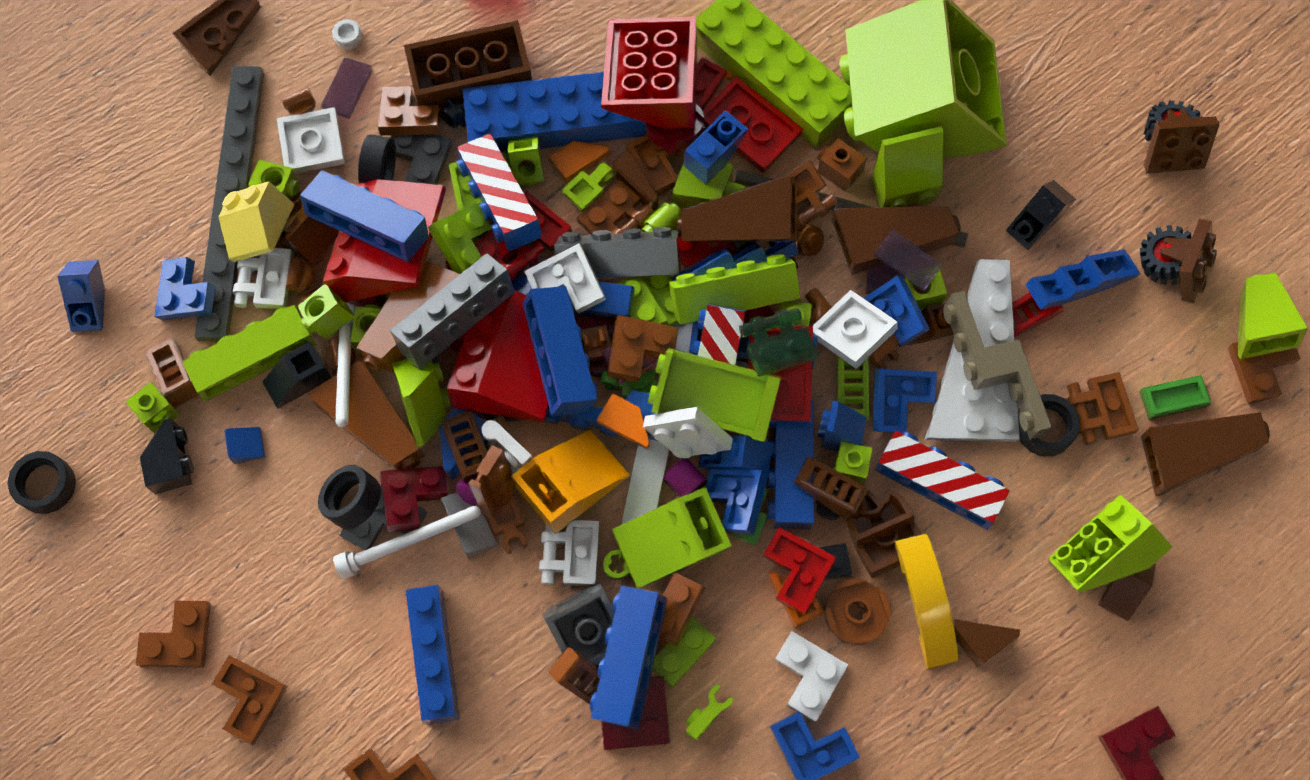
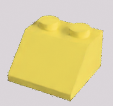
M269 181L256 186L252 185L237 192L233 191L223 200V209L219 215V221L228 257L232 262L273 252L294 207V203Z

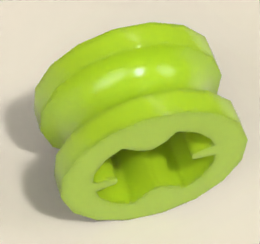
M620 550L610 551L603 561L604 571L608 577L614 580L624 579L630 573L626 563L623 565L624 571L621 573H617L616 569L614 572L609 569L612 565L611 559L618 557V560H620L621 557L623 558Z

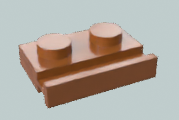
M492 445L476 470L478 475L476 481L470 480L468 483L481 513L490 518L495 516L494 507L496 505L500 507L505 497H509L515 487L511 476L512 471L503 449Z

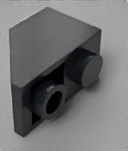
M1053 180L1044 184L1005 231L1029 250L1059 221L1077 199Z
M308 342L283 356L263 380V384L278 409L320 386L332 377L312 343Z
M172 418L163 421L140 456L145 487L154 494L192 484L190 474L194 473V466L191 457L186 455L184 445L188 444L187 434L184 427L179 426Z

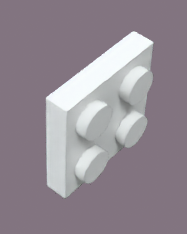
M335 107L311 111L301 115L296 114L277 118L284 166L293 168L295 174L346 164Z
M850 290L813 325V337H817L819 343L857 369L898 329V322Z
M698 407L645 416L643 423L644 429L679 458H690L694 455L715 454L719 451L731 450L733 438Z

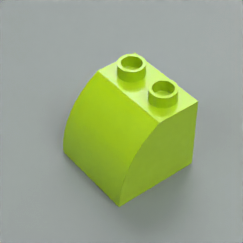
M920 0L846 29L848 54L840 58V71L845 83L851 87L852 107L845 110L844 121L850 137L855 142L862 141L879 153L882 140L942 126L944 131L943 159L978 154L1007 146L995 40L952 0Z

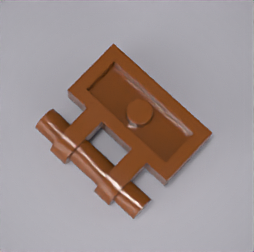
M808 160L786 175L796 179V206L806 199H809L813 205L801 214L796 210V231L801 232L807 227V223L818 216H825L829 213L830 208L838 204L832 193L823 199L818 195L817 192L827 185L811 160Z
M619 179L577 216V222L591 235L599 230H608L610 234H620L626 229H642L644 222L654 213V210L649 205H646L640 211L636 210L635 208L640 204V198ZM624 217L629 219L621 228L616 227Z
M1120 372L1090 378L1087 381L1089 388L1087 392L1081 391L1078 382L1067 385L1070 396L1067 400L1075 407L1080 417V431L1078 434H1082L1085 445L1097 442L1094 432L1097 429L1102 428L1105 440L1135 434L1139 430ZM1094 403L1098 417L1090 419L1086 404Z

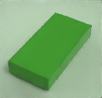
M1202 375L1144 387L1139 391L1149 420L1206 408L1211 405Z

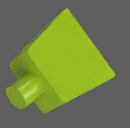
M729 162L707 185L686 169L683 163L672 192V203L681 208H690L744 190L746 186L731 182L733 165Z

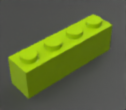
M784 254L768 256L766 258L767 261L755 263L752 260L739 262L736 264L737 268L725 270L724 267H715L706 271L707 274L695 276L692 273L679 275L676 277V281L669 282L675 318L680 325L698 321L700 310H707L708 304L750 310L800 299L796 263L789 257H785Z
M296 306L282 307L276 310L273 316L263 321L252 322L246 326L245 330L235 335H227L221 338L214 346L206 350H197L188 359L182 361L197 393L205 402L275 367L283 356L306 343L311 342L313 346H316L311 333L302 324V316Z

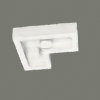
M580 244L524 271L532 289L566 286L569 297L578 313L606 300Z
M791 631L774 661L803 677L787 706L796 712L800 711L804 717L815 723L848 664Z

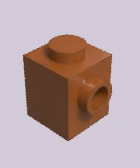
M839 138L831 146L827 144L817 158L820 160L818 166L819 174L845 192L863 172L866 162L865 156Z

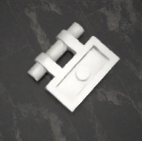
M274 248L273 252L262 254L260 258L251 257L238 261V283H235L233 288V294L235 295L234 306L245 308L248 297L254 296L253 304L256 308L280 309L286 307L289 290L285 286L290 262L294 258L292 249ZM258 271L256 283H250L252 272Z
M573 520L567 525L566 532H558L557 534H554L545 524V532H542L541 543L544 544L543 560H540L539 571L542 572L541 584L554 585L555 573L564 572V585H596L599 521ZM558 544H566L565 560H556Z

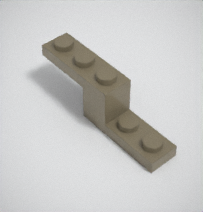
M964 291L952 293L944 304L943 314L946 322L951 324L954 333V346L958 352H961L966 379L971 381L974 390L1009 382V394L1018 406L1020 412L1019 421L1022 429L1027 431L1030 440L1042 437L1052 427L1020 340L984 348Z

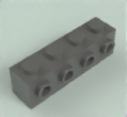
M670 227L654 228L653 232H641L640 229L632 228L623 230L620 234H610L608 230H599L593 232L592 235L580 236L579 232H567L562 234V237H559L554 245L555 255L580 244L596 278L674 275L680 273L682 266L679 232L677 230L671 231Z
M488 253L485 254L390 330L400 353L420 370L515 293L507 269Z

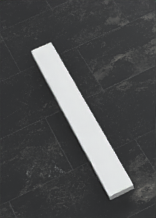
M693 322L673 325V327H678L675 350L689 353ZM656 357V362H655V367H654V369H656L657 362H658V359H659L658 357ZM649 440V450L639 445L637 447L621 525L658 508L669 455V449L659 441Z

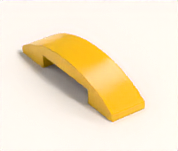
M922 534L895 541L902 573L906 574L921 635L918 638L926 668L959 661L951 610L941 572L928 535Z

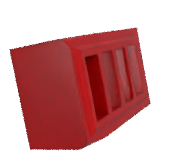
M1030 292L1012 302L1013 318L1018 324V327L1014 328V338L1064 312L1063 306L1059 305L1046 310H1040ZM1033 303L1039 314L1034 316L1027 305ZM1022 309L1029 320L1023 322L1017 310Z

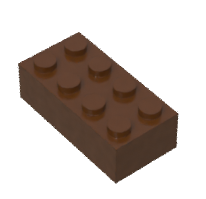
M518 20L404 45L418 106L439 105L440 109L445 106L443 102L445 98L450 99L452 103L456 101L462 104L464 103V88L532 80L531 69Z

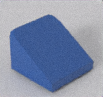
M260 427L229 428L224 430L228 457L234 464L265 458Z

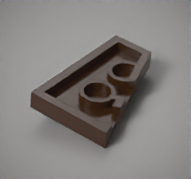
M217 0L173 32V35L204 71L211 76L261 6L258 0Z

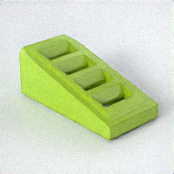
M837 356V401L844 405L862 404V409L853 410L867 417L866 421H869V357L858 367L860 370H844V368L854 367ZM844 379H861V383H844ZM845 392H861V396H845Z

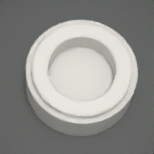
M350 19L339 21L332 31L337 46L345 50L356 48L363 38L359 24Z

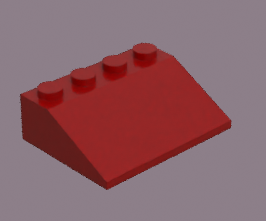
M696 17L609 19L601 101L602 109L664 129L695 128L698 55Z
M381 179L356 185L358 187L363 186L371 193L382 198H390L404 208L420 212L426 219L427 229L434 222H437L446 188L443 185ZM428 229L429 237L411 260L406 262L339 231L327 264L323 282L346 303L418 287L433 236Z
M515 291L514 294L467 331L447 385V391L454 408L545 422L549 405L522 305L527 295Z

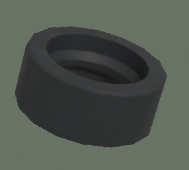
M377 135L366 136L359 156V183L376 179L393 181L396 163V147L393 138Z
M1042 394L1040 397L1044 408L1057 412L1063 418L1066 424L1064 436L1054 443H1048L1039 438L1030 440L1027 431L1022 429L1019 421V438L1021 444L1030 452L1039 456L1053 457L1063 453L1077 439L1080 431V417L1075 407L1067 399L1055 394Z
M35 451L24 455L16 461L9 472L7 484L9 494L17 504L34 513L48 514L59 510L68 503L74 493L76 480L74 471L66 461L51 452ZM43 465L54 467L59 473V481L53 493L41 500H34L28 497L25 492V484L30 473Z
M343 466L332 473L323 484L318 497V509L325 518L344 529L355 528L363 524L377 508L381 496L380 484L375 477L359 466ZM359 484L358 492L353 501L339 510L345 494L352 487Z

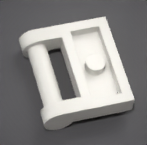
M490 420L483 424L481 430L483 437L489 441L487 444L488 450L492 445L503 449L512 474L532 460V456L499 423Z

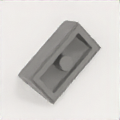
M458 493L441 498L449 516L472 507V505L463 501ZM482 513L478 518L454 527L468 559L498 546Z

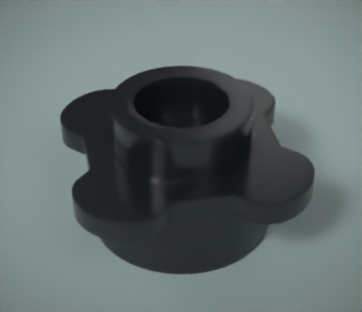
M445 98L443 100L445 106L440 110L442 119L454 129L459 125L465 128L467 125L464 107L456 101L452 103L450 99Z

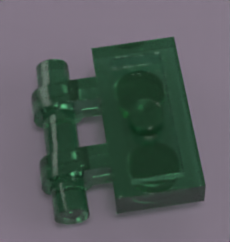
M787 309L779 310L773 316L767 318L755 317L750 319L749 323L739 326V332L743 338L751 335L754 337L755 342L748 344L746 351L758 377L817 359L819 353L807 328L804 327L797 330L793 328L792 323L802 320V314L799 309L791 311ZM779 328L780 335L768 337L766 331Z

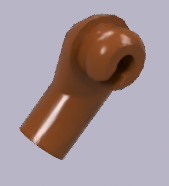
M813 288L805 295V298L815 309L814 317L810 319L809 326H813L832 308L817 288Z

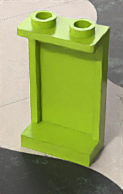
M670 348L667 350L666 355H659L655 371L661 374L658 386L652 385L648 398V404L653 405L651 413L658 414L698 407L720 428L752 436L754 440L765 441L781 380L780 376Z

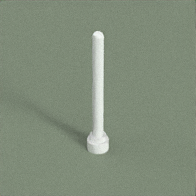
M347 303L354 315L356 306ZM353 319L339 329L335 420L336 425L339 427H346L349 422L350 340Z
M472 506L356 554L355 552L349 553L345 551L334 556L335 568L339 576L345 580L356 575L357 571L364 564L478 518L481 515V510L477 506Z

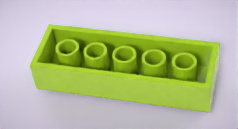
M716 0L696 18L698 47L718 65L727 71L730 70L734 75L733 78L737 76L802 127L801 136L814 148L817 149L845 122L844 112L847 108L852 107L851 87L750 1Z

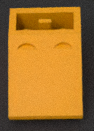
M588 430L537 455L511 476L516 489L552 532L557 534L627 479L630 474L591 430Z

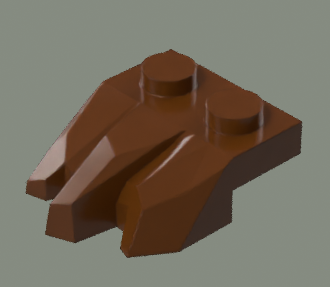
M889 489L884 492V499L878 501L873 493L867 490L862 500V508L857 510L854 515L846 518L853 545L871 578L901 566L895 541L922 535L914 522V514L904 497Z

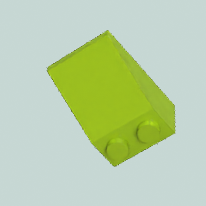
M942 126L882 140L871 178L879 207H907L916 203L926 205L938 198L943 186L944 131Z

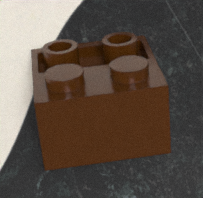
M300 191L291 199L294 207L277 242L287 249H292L294 255L301 260L313 264L338 236L339 230L307 216L300 198V194L303 191Z

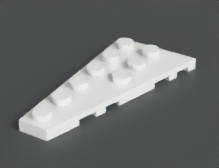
M980 259L974 269L967 293V301L984 348L1014 341L1010 260ZM953 342L942 378L941 390L932 412L933 417L925 440L1018 441L1020 439L1018 406L1010 397L1009 382L974 390L971 381H968L965 377L964 361L961 352L956 350Z

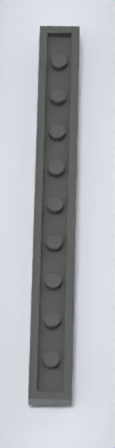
M233 66L202 281V283L209 282L214 285L215 292L211 315L197 317L195 338L198 341L218 342L230 333L235 296L233 288L237 281L238 261L232 262L228 257L219 215L223 209V200L229 193L249 188L248 184L251 176L264 78L262 67Z

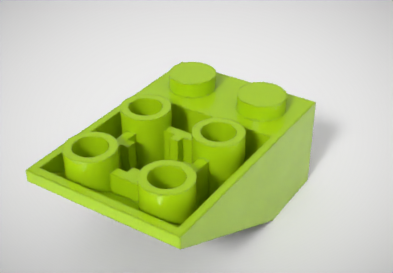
M706 487L675 499L612 529L637 589L672 575L674 572H679L719 555L732 547Z
M1120 494L1064 545L1060 546L1048 559L1076 590L1082 593L1149 569L1173 546L1143 514Z

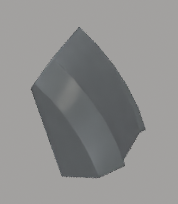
M600 584L586 587L573 596L551 606L542 615L562 654L570 647L598 668L600 661L605 658L607 649L605 636L608 628L612 626L615 613L603 587ZM586 669L583 670V672L579 675L578 678L582 676Z

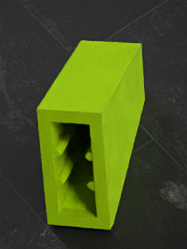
M1276 272L1264 275L1257 274L1246 278L1239 297V358L1245 359L1299 348L1308 328Z

